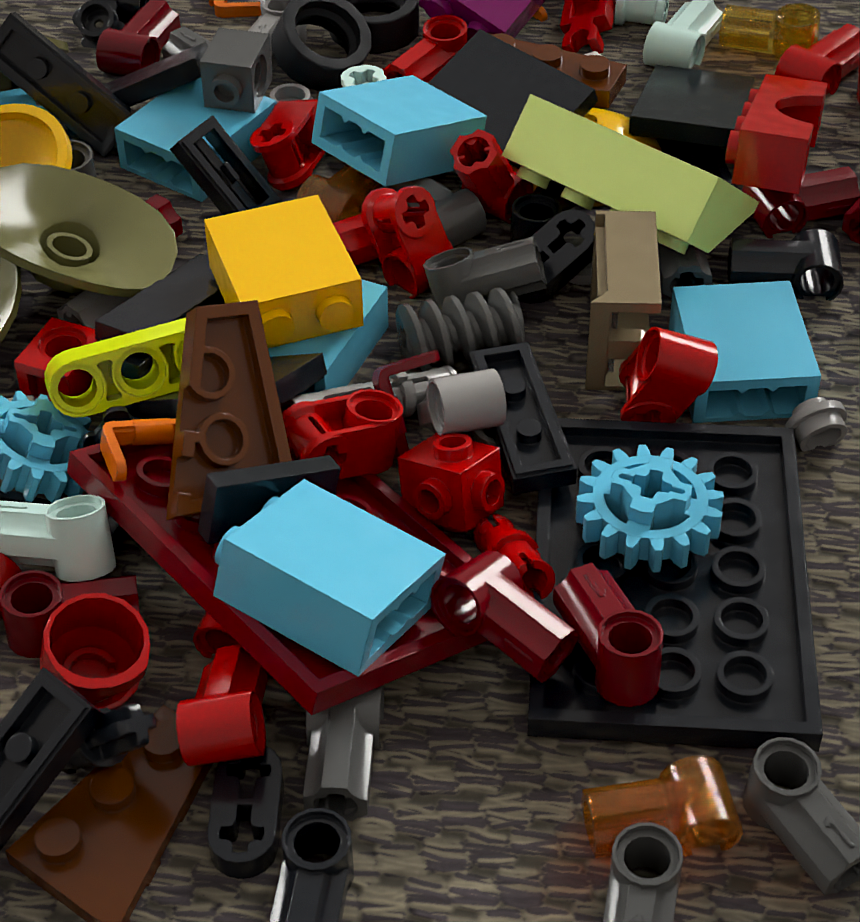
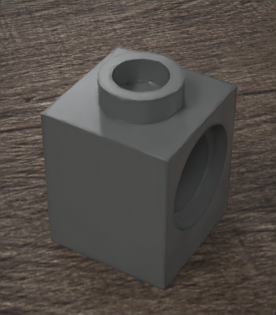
M218 28L199 61L205 107L250 113L256 112L273 79L269 33Z

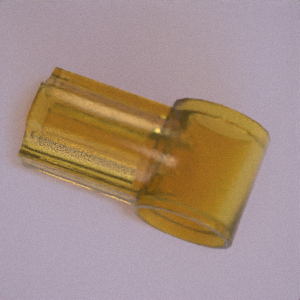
M804 3L787 4L780 7L777 11L727 4L719 30V45L774 55L779 61L784 52L794 44L808 49L818 42L820 12L812 5Z

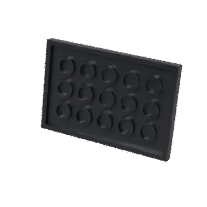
M558 418L577 467V479L574 485L538 491L536 543L539 548L537 550L541 558L552 567L555 573L554 587L568 576L570 569L593 563L597 569L609 571L635 610L648 613L660 622L664 631L659 690L654 698L643 705L633 707L618 706L605 700L598 693L595 685L596 668L577 641L572 653L560 665L557 672L546 681L541 683L530 674L527 736L756 749L767 740L785 737L801 741L815 752H819L823 730L794 428ZM639 445H646L650 455L660 456L667 447L673 448V460L679 463L690 457L698 459L696 474L713 472L716 476L714 490L722 491L724 494L720 534L718 539H710L708 553L705 556H700L689 551L687 567L684 568L678 567L671 559L662 560L660 572H652L648 560L639 559L631 570L624 568V555L618 552L606 559L600 557V540L585 543L582 539L583 524L576 523L575 518L579 480L581 476H591V467L594 460H601L611 465L613 450L619 448L628 457L637 456ZM534 590V598L563 620L553 605V590L544 599H541Z

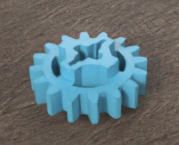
M15 391L12 401L0 395V479L2 480L0 491L7 493L15 488L16 491L23 493L25 501L32 502L37 494H45L51 503L60 500L63 493L68 497L82 495L84 490L67 474L69 452L83 448L82 438L86 433L91 432L88 429L92 420L88 416L74 418L64 415L54 407L52 401H49L48 396L40 394L35 401H29L22 391Z
M639 445L637 456L628 457L619 448L615 449L612 453L611 465L596 459L592 462L591 476H581L579 480L575 518L576 523L583 524L582 539L585 543L600 540L599 556L603 559L609 558L617 552L624 555V568L629 570L636 565L638 559L648 560L652 572H660L662 560L671 559L680 568L687 567L689 551L705 556L709 550L710 539H718L720 534L724 494L722 491L714 490L716 479L714 473L696 474L698 459L690 457L681 463L674 461V449L669 447L664 449L660 456L650 455L646 445Z

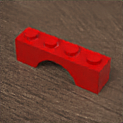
M766 74L759 89L751 88L748 102H744L742 114L737 117L735 129L730 131L726 148L725 164L734 165L732 184L793 194L800 193L805 177L810 147H815L828 83Z

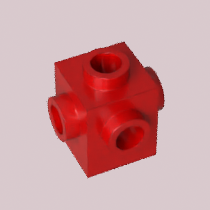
M435 433L398 457L402 498L431 523L442 526L446 531L466 533L474 529L482 518L489 517L504 506L505 482L501 472L499 447L472 441V438L465 434L452 433L440 436Z

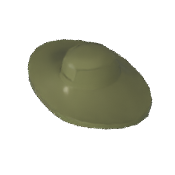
M20 163L0 167V257L30 271L37 282L43 283L54 290L71 294L87 290L105 295L133 297L156 281L164 279L172 272L178 253L175 232L163 215L140 197L97 177L53 165Z

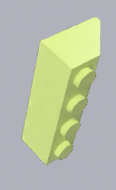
M530 94L502 154L503 157L520 165L516 176L545 190L551 180L565 186L561 197L590 211L595 201L610 207L609 211H654L656 213L657 242L684 255L689 245L710 253L750 217L759 204L757 200L716 175Z

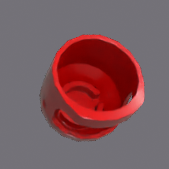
M84 593L64 601L49 617L43 632L40 670L45 667L57 674L97 708L114 710L125 705L134 696L140 680L146 674L150 653L148 627L140 613L121 598L106 593Z

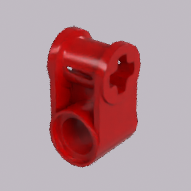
M318 99L279 101L275 104L272 112L263 124L250 137V144L253 150L261 153L269 170L267 174L268 183L277 190H289L304 183L312 175L315 166L326 152L311 143Z
M407 186L401 188L398 192L390 188L372 190L365 197L362 204L361 217L363 225L369 233L382 264L383 275L390 286L397 284L412 295L409 298L413 299L430 288L423 267L425 261L436 254L454 248L446 236L436 211L435 201L426 189L420 186ZM407 203H418L419 207H408ZM390 218L391 223H380L378 219Z
M651 327L647 330L637 348L619 367L620 383L626 388V403L620 411L621 421L675 423L693 401L707 391L713 381L718 364V351L714 342L660 327Z
M363 389L348 395L316 401H301L293 404L282 413L290 453L294 454L298 460L330 455L341 467L339 480L364 474H380L385 472L393 465L403 406L400 400L393 395L374 389Z

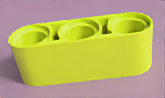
M186 318L68 349L55 355L47 364L44 373L45 386L54 407L67 416L74 418L87 417L104 412L111 407H123L179 391ZM139 352L152 356L153 365L146 376L131 380L121 375L123 361L128 356ZM80 369L92 375L90 388L79 396L71 397L64 395L58 390L60 379L71 370Z

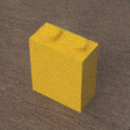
M318 195L204 219L209 266L225 303L258 300L268 348L364 326L362 279Z

